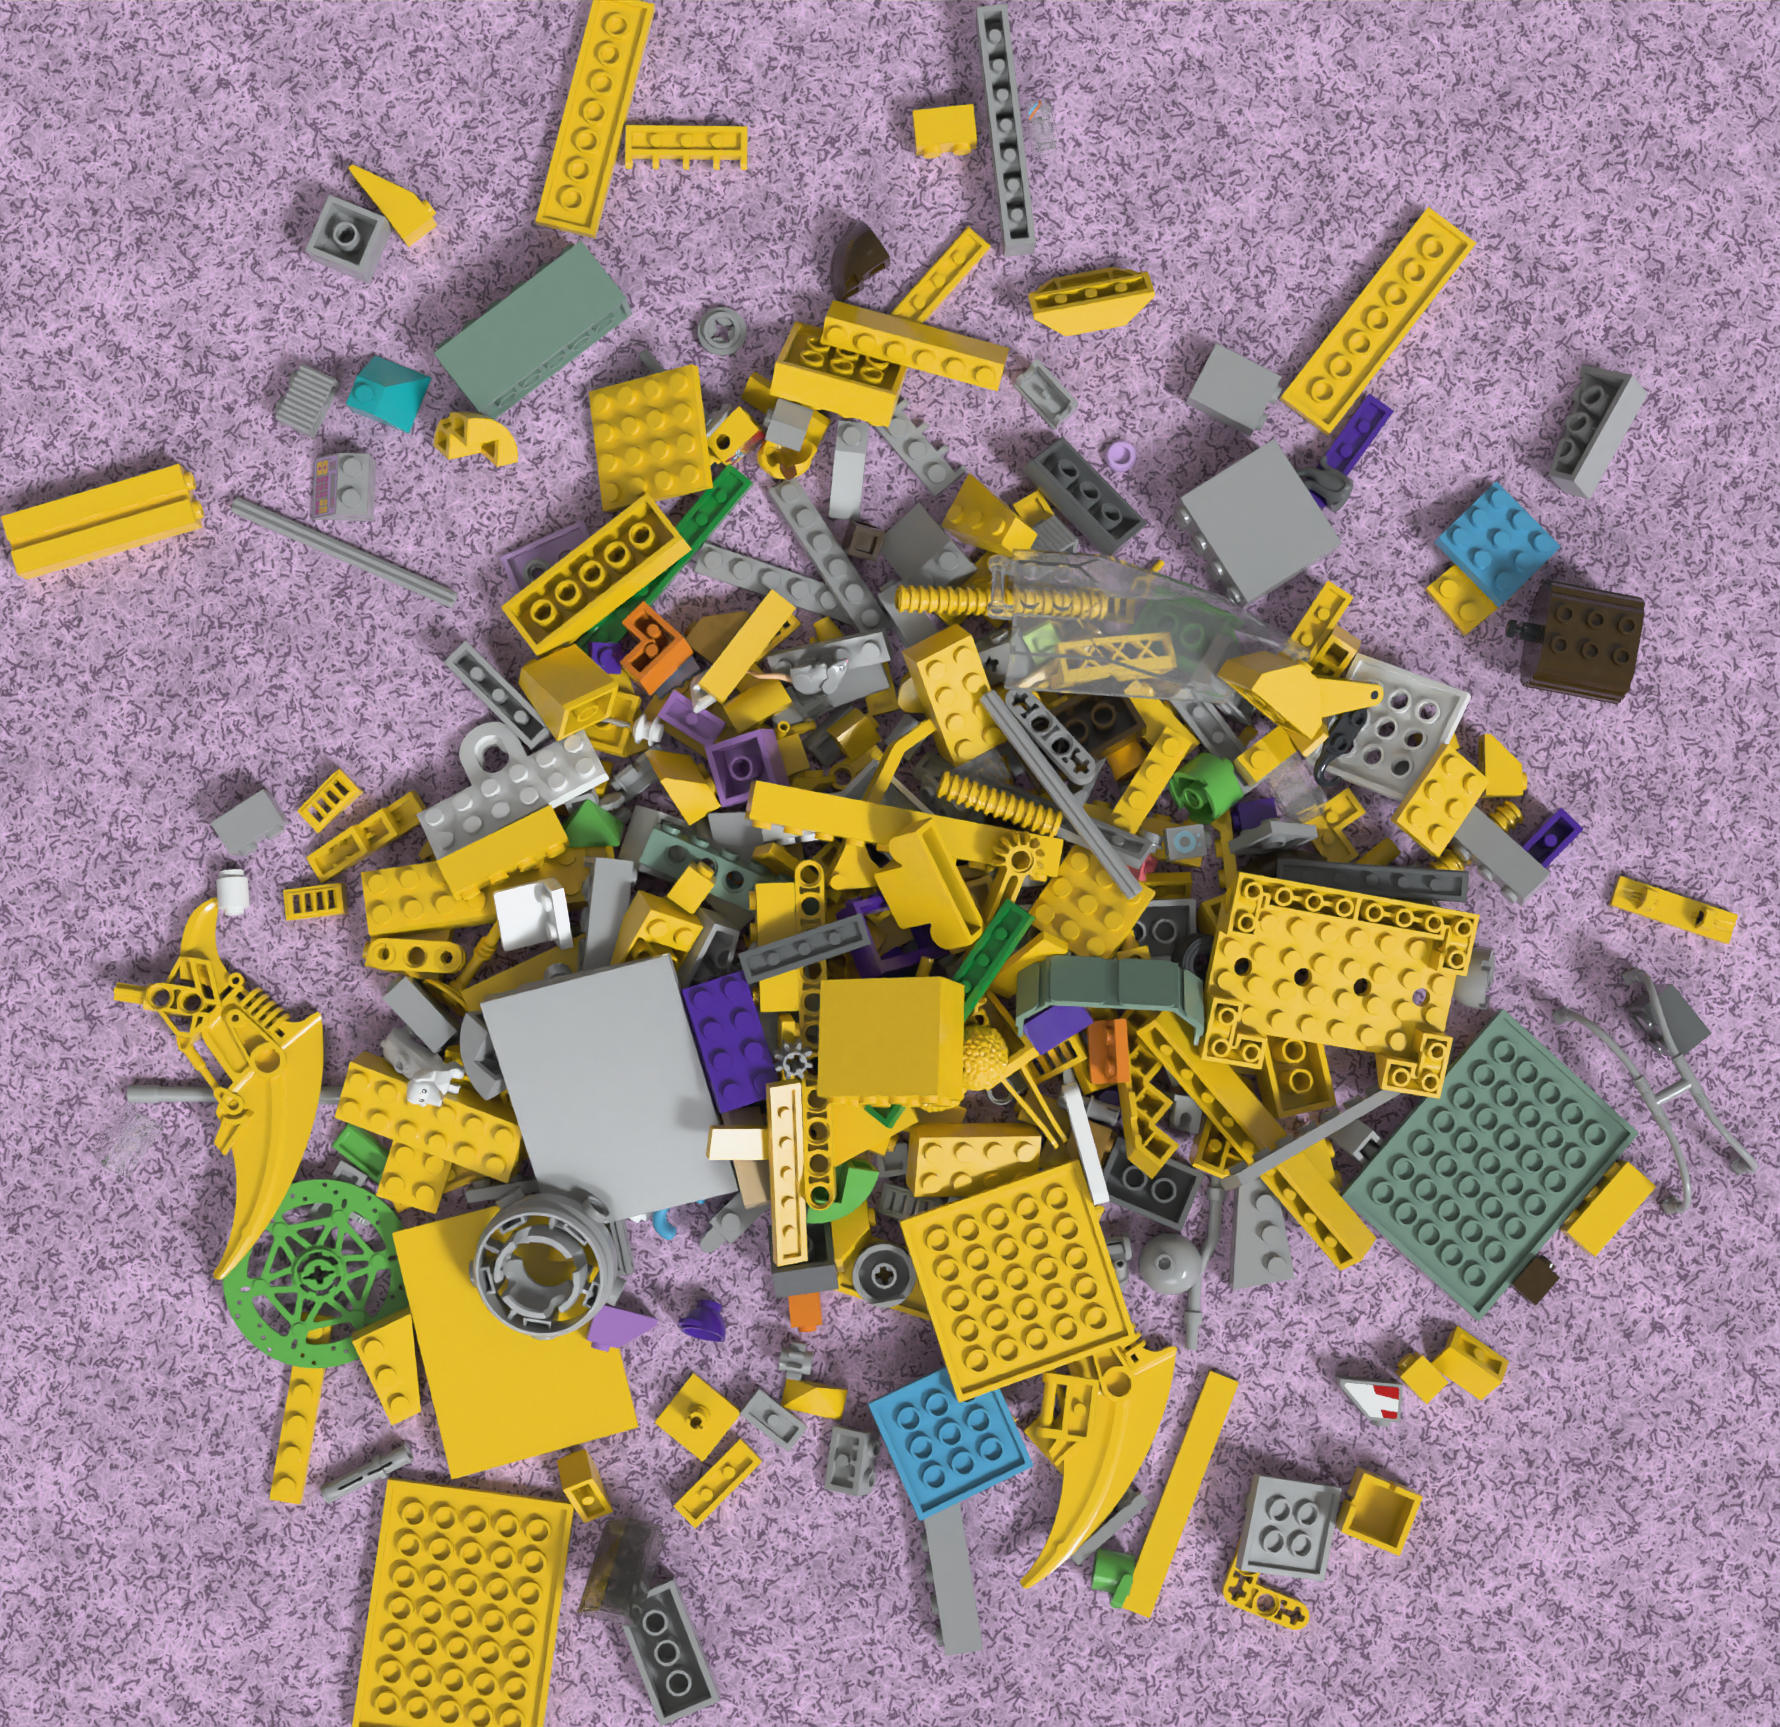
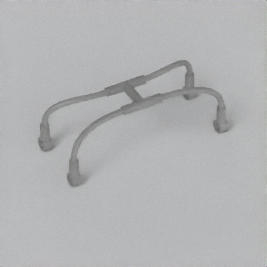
M1635 966L1623 972L1621 976L1627 986L1635 982H1644L1662 1036L1672 1055L1671 1060L1679 1072L1681 1080L1654 1094L1645 1076L1639 1073L1626 1053L1599 1026L1585 1016L1575 1012V1010L1570 1009L1568 1005L1556 1010L1551 1015L1557 1025L1574 1020L1583 1024L1604 1041L1629 1070L1634 1078V1085L1641 1094L1660 1130H1664L1670 1142L1681 1175L1683 1201H1680L1677 1195H1673L1660 1204L1667 1215L1675 1212L1684 1213L1691 1204L1690 1177L1681 1147L1671 1128L1672 1123L1661 1106L1664 1103L1689 1090L1698 1107L1703 1109L1715 1128L1741 1156L1730 1163L1735 1174L1755 1173L1759 1166L1757 1161L1727 1130L1710 1107L1711 1102L1683 1054L1679 1053L1675 1046L1650 976L1645 970Z

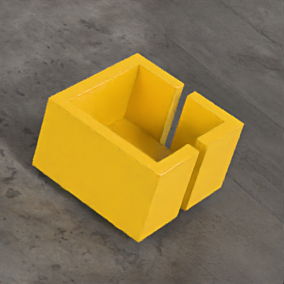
M1357 1466L1347 1491L1352 1498L1351 1500L1344 1498L1335 1526L1344 1534L1400 1556L1423 1496L1412 1488L1390 1479L1387 1481L1383 1476Z

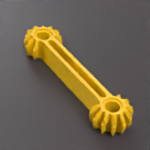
M1012 830L1010 840L1001 835L999 839L1003 845L1001 847L997 845L992 846V851L998 856L990 859L991 864L1000 867L980 914L986 928L1007 898L1013 902L1016 901L1025 876L1028 875L1034 880L1037 876L1033 870L1035 868L1039 870L1044 869V864L1038 861V859L1046 856L1045 851L1038 849L1041 842L1037 838L1031 839V834L1027 831H1024L1019 836L1016 830ZM1017 851H1024V859L1018 864H1012L1011 858L1013 854ZM979 938L973 944L968 945L960 966L967 958V956L969 955V953L971 952ZM984 995L964 1022V1028L967 1027V1022L969 1021L973 1025L978 1024L975 1018L976 1015H985V1010L981 1007V1005L987 1002Z

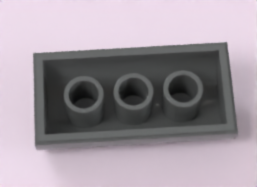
M1064 437L1059 438L1031 459L1022 471L1039 491L1107 560H1110L1148 524Z

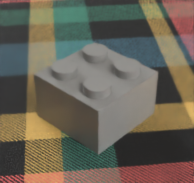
M329 195L305 251L314 262L369 284L393 228L386 217Z

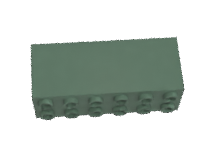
M582 241L576 245L572 243L566 246L560 252L559 258L552 263L546 262L536 270L534 277L527 282L521 281L516 284L508 297L502 301L499 299L491 303L486 309L487 313L479 319L473 318L462 327V332L454 338L448 337L437 346L438 350L433 354L479 414L486 415L495 420L632 315L625 295Z

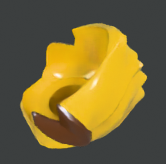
M805 437L800 452L764 440L757 451L756 457L761 469L771 477L791 480L809 469L812 459L818 450Z

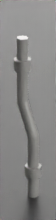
M1212 1174L1211 1187H1207V1200H1210L1208 1235L1199 1252L1202 1257V1271L1196 1284L1188 1291L1187 1310H1184L1183 1323L1186 1324L1185 1349L1197 1350L1199 1325H1202L1203 1314L1200 1311L1202 1274L1220 1239L1222 1201H1225L1226 1192L1219 1181L1222 1178Z

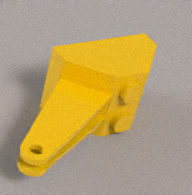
M987 989L983 994L987 1002L981 1005L985 1010V1015H976L975 1018L978 1021L977 1025L995 1028L1000 1033L1008 1047V1064L1006 1066L1007 1070L1004 1072L1005 1074L1000 1076L994 1085H990L985 1090L988 1091L1001 1082L1039 1126L1051 1145L1057 1149L1059 1145L1049 1130L1005 1079L1019 1070L1051 1126L1064 1143L1068 1141L1025 1067V1064L1039 1054L1024 1033L1023 1037H1018V1027H1015L1016 1022L995 994ZM970 1021L967 1022V1026H973Z

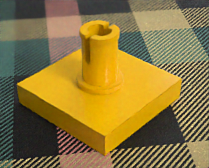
M694 1372L654 1423L703 1462L740 1416L739 1411L741 1409Z

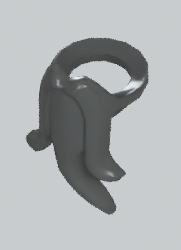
M1323 456L1320 459L1323 470L1314 467H1304L1296 470L1300 478L1308 477L1313 480L1303 483L1308 490L1311 489L1325 498L1327 508L1330 511L1336 512L1341 509L1350 497L1353 489V480L1342 472L1330 467L1327 464V456Z

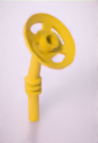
M498 920L487 936H483L480 939V942H478L473 950V957L456 981H451L449 985L432 979H425L423 981L424 987L438 1001L449 1006L456 1014L463 1018L469 1012V1009L461 991L465 990L484 961H489L497 949V942L501 937Z

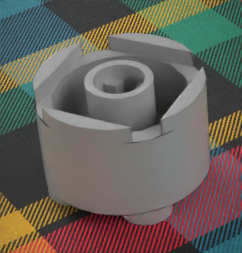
M877 1241L869 1244L858 1254L853 1267V1284L857 1293L866 1302L880 1308H889L902 1303L911 1293L916 1280V1273L909 1252L902 1245L892 1241ZM886 1266L887 1271H893V1274L889 1275L888 1281H883L881 1276L876 1277L875 1274L880 1272V1267Z

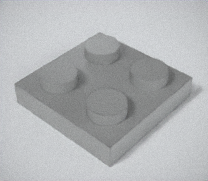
M1269 818L1261 821V825L1254 829L1241 831L1240 836L1229 841L1228 844L1230 854L1261 856L1273 851L1292 850L1317 838L1318 834L1316 825L1302 824L1300 820L1280 822L1278 818Z

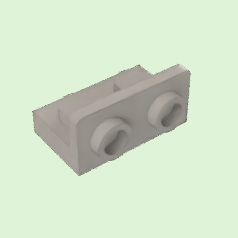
M840 1425L832 1427L824 1489L857 1497L871 1493L876 1483L875 1462L881 1447L879 1431H863Z

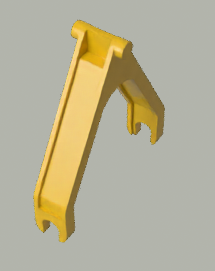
M930 718L922 721L887 746L861 801L881 803L904 752L936 730ZM843 838L826 873V890L877 887L878 884L874 875L882 868H879L870 859L866 849V842L864 848L845 845L846 839ZM968 865L957 866L962 878L984 876L996 868L987 866L986 871L967 868Z

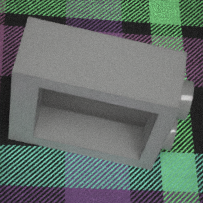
M893 579L880 588L881 593L878 594V604L907 649L938 633L924 610L921 614L917 613L916 610L912 613H908L906 610L902 613L897 612L895 608L896 588L899 584H903L907 588L908 584L905 579L899 582Z

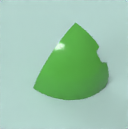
M852 1158L836 1166V1198L827 1209L819 1211L811 1208L805 1198L806 1223L831 1222L853 1212L867 1199L873 1190L879 1175L878 1169L864 1159ZM818 1186L813 1189L812 1195L816 1202L826 1203L829 1200V1192L825 1187Z

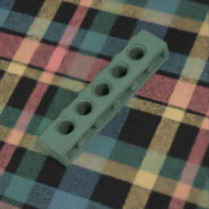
M663 822V825L656 823L639 860L644 865L678 879L691 861L698 864L700 859L709 858L715 864L713 876L717 878L714 887L709 893L755 913V910H749L748 892L754 891L755 884L794 882L795 886V879L783 873H779L776 876L767 872L765 865L754 860H750L749 863L740 860L736 852L724 847L721 850L709 846L710 842L707 839L698 835L686 836L680 833L681 829L678 826L668 822ZM674 845L682 846L686 851V857L683 859L674 858L670 853V847ZM731 871H738L743 875L744 882L738 885L733 884L728 880L727 874ZM808 898L804 902L803 910L805 914L812 916L819 911L820 904L816 898Z

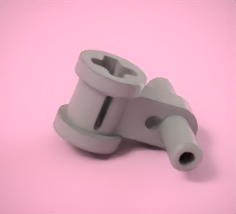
M1122 1232L1121 1236L1104 1238L1122 1293L1125 1291V1286L1129 1280L1127 1260H1132L1128 1232Z

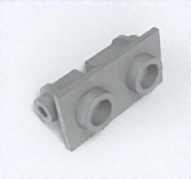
M659 744L649 747L652 750L663 751ZM643 753L636 759L635 763L628 765L617 775L614 774V779L610 781V784L617 792L623 794L625 802L628 803L655 782L658 776L647 756Z

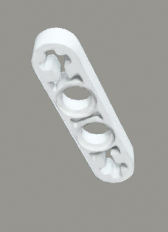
M1073 1082L1061 1086L1062 1094L1093 1204L1098 1205L1109 1202L1106 1183L1078 1084Z

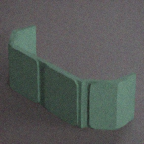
M1054 955L1052 957L1046 956V960L1040 963H1033L1017 974L1015 1027H1018V1037H1023L1024 1019L1050 1005L1173 1011L1193 1026V1045L1198 1046L1199 1037L1203 1036V981L1190 971L1182 970L1178 967V963H1172L1168 960L1127 958L1109 960L1101 957Z

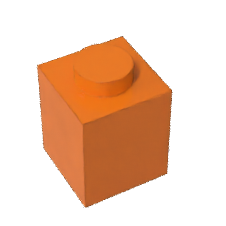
M820 1292L788 1296L791 1328L798 1327V1332L816 1331L817 1326L823 1323Z

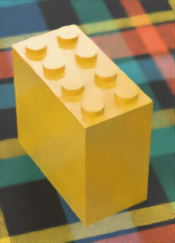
M941 976L821 980L817 1096L829 1099V1104L842 1105V1107L860 1108L861 1104L881 1108L891 1107V1104H899L902 1107H921V1104H931L933 1107H951V1101H962L964 985Z

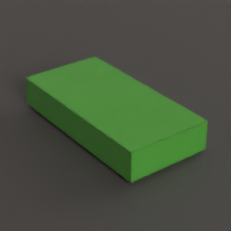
M348 1123L331 1146L379 1185L390 1151L363 1128Z

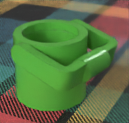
M1101 1548L1096 1549L1090 1586L1094 1590L1109 1592V1603L1113 1608L1121 1609L1126 1597L1129 1596L1133 1583L1135 1555Z

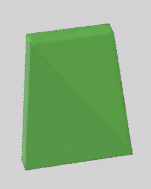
M588 798L562 823V827L570 842V845L567 847L619 846L624 829L622 821Z

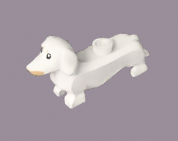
M408 1025L401 1029L392 1028L386 1040H382L380 1044L383 1048L384 1059L393 1065L398 1073H402L409 1079L406 1093L407 1100L412 1104H419L421 1107H425L426 1104L441 1107L444 1101V1094L447 1091L458 1095L460 1085L450 1083L452 1078H463L465 1068L456 1061L445 1064L437 1053H433L430 1049L414 1042L411 1037L418 1038V1036Z

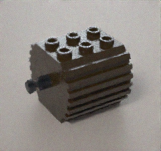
M1553 580L1544 581L1534 597L1528 622H1523L1520 627L1517 626V620L1511 619L1507 622L1505 628L1506 637L1513 638L1516 633L1519 634L1520 640H1524L1519 669L1521 671L1520 683H1522V686L1606 703H1620L1621 699L1623 700L1626 693L1629 692L1635 673L1645 615L1644 600L1641 597Z

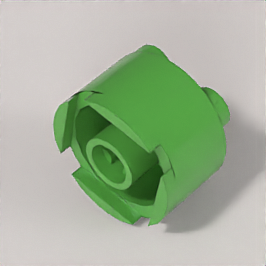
M1209 753L1198 754L1173 774V778L1169 781V790L1175 804L1180 810L1185 807L1191 813L1188 818L1197 824L1209 825L1234 806L1244 795L1233 773L1234 766L1232 762L1226 757L1218 758Z

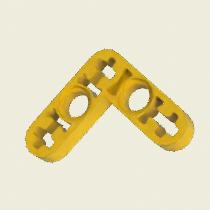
M1240 1537L1222 1583L1221 1590L1226 1601L1237 1608L1292 1630L1304 1628L1309 1622L1310 1615L1309 1610L1302 1601L1257 1583L1260 1573L1243 1571L1235 1567L1241 1541ZM1237 1570L1243 1576L1251 1578L1249 1581L1243 1578L1241 1582L1244 1594H1237L1236 1598H1232V1593L1228 1588L1237 1585L1239 1577L1238 1575H1233L1234 1571ZM1262 1594L1273 1596L1274 1604L1269 1610L1264 1611L1257 1607V1599ZM1281 1599L1285 1600L1282 1605L1288 1610L1294 1611L1296 1607H1299L1302 1618H1295L1294 1622H1290L1291 1618L1289 1615L1280 1611V1616L1276 1617L1275 1615L1280 1609Z

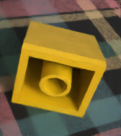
M576 644L567 648L559 647L552 651L549 656L540 660L533 659L528 661L521 668L518 682L556 741L610 717L619 686L608 673Z

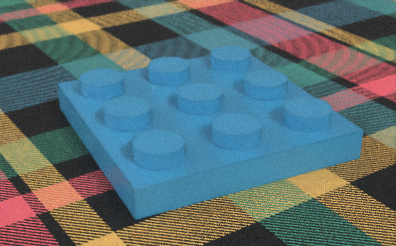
M1497 481L1434 541L1498 608L1561 547Z

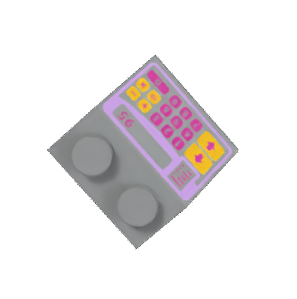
M336 453L314 459L313 520L374 521L376 460L370 454Z

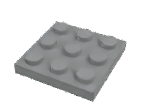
M1254 1473L1235 1567L1243 1571L1324 1582L1342 1488L1337 1485Z

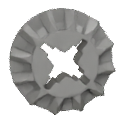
M719 307L708 311L700 320L698 337L701 345L710 354L724 357L729 354H735L744 345L747 334L746 325L743 318L736 311L730 308ZM715 322L723 328L731 327V330L727 332L729 342L722 337L714 338V335L717 334Z

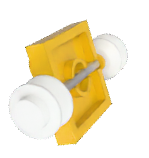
M617 691L610 717L585 728L584 731L594 750L625 757L632 733L637 744L642 739L648 740L649 747H653L655 742L659 743L661 741L664 725L660 724L659 717H655L652 722L647 721V715L644 713L637 718L642 701L640 696Z

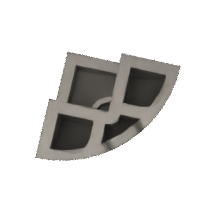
M467 1012L464 1016L460 1032L461 1057L472 1085L485 1100H488L503 1092L507 1087L483 1012Z

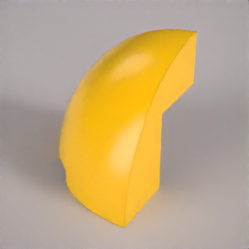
M475 412L449 413L450 416L441 419L436 427L433 446L448 460L482 453L496 467L518 462L516 442L509 430L498 421L486 415Z

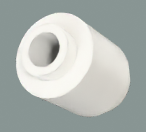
M244 870L220 871L219 879L216 880L218 910L225 911L227 916L244 914V909L250 907L248 878L244 876Z

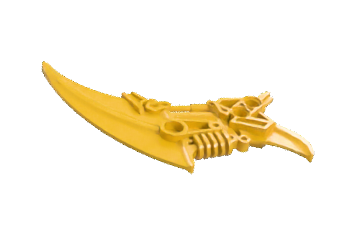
M214 897L198 906L189 917L183 932L180 957L165 983H148L147 987L117 982L116 987H114L113 1000L143 1005L144 1010L159 1013L176 1035L178 1049L185 1054L193 1067L202 1074L213 1089L214 1097L219 1102L215 1113L221 1125L214 1144L225 1156L232 1149L236 1170V1206L232 1230L224 1255L213 1272L214 1279L222 1280L245 1257L267 1228L281 1205L299 1168L311 1135L320 1098L324 1066V1038L322 1015L319 1012L313 1013L301 1022H289L291 1016L288 1013L282 1015L284 1009L281 1006L275 1009L277 1003L274 1000L269 1001L270 996L267 993L261 996L263 990L260 987L255 988L249 993L244 988L246 981L241 974L232 973L230 975L220 959L216 945V924L219 910L217 897ZM180 972V979L182 981L194 982L196 988L174 985L173 983ZM239 979V983L234 984V981ZM205 986L212 989L214 999H208ZM231 986L233 990L223 999L222 994ZM163 991L169 992V1001L163 1006H157L155 1003L157 995ZM241 994L245 996L242 1001L238 998ZM194 996L200 997V1007L194 1011H188L186 1008L187 1001ZM169 1016L192 1019L190 1032H181ZM280 1030L285 1033L282 1038L277 1035ZM202 1037L207 1047L233 1081L228 1089L220 1087L207 1069L205 1061L194 1048V1043Z
M1095 1205L1094 1208L1099 1221L1104 1212V1207ZM1131 1322L1133 1329H1135L1136 1324L1134 1322ZM1137 1330L1134 1331L1136 1335L1135 1340L1066 1364L1070 1376L1100 1380L1092 1444L1054 1439L1047 1450L1055 1466H1058L1063 1461L1062 1490L1055 1520L1046 1543L1032 1567L1019 1581L1023 1588L1028 1589L1073 1555L1104 1522L1133 1481L1150 1449L1165 1411L1177 1352L1175 1346H1166L1156 1351L1144 1349L1143 1347L1147 1342L1144 1338L1136 1341L1142 1335ZM1133 1354L1137 1358V1360L1133 1361L1130 1357ZM1055 1368L1046 1372L1056 1373L1057 1369ZM1057 1384L1056 1395L1058 1397L1057 1405L1060 1409V1414L1055 1422L1057 1429H1061L1065 1393L1061 1384Z

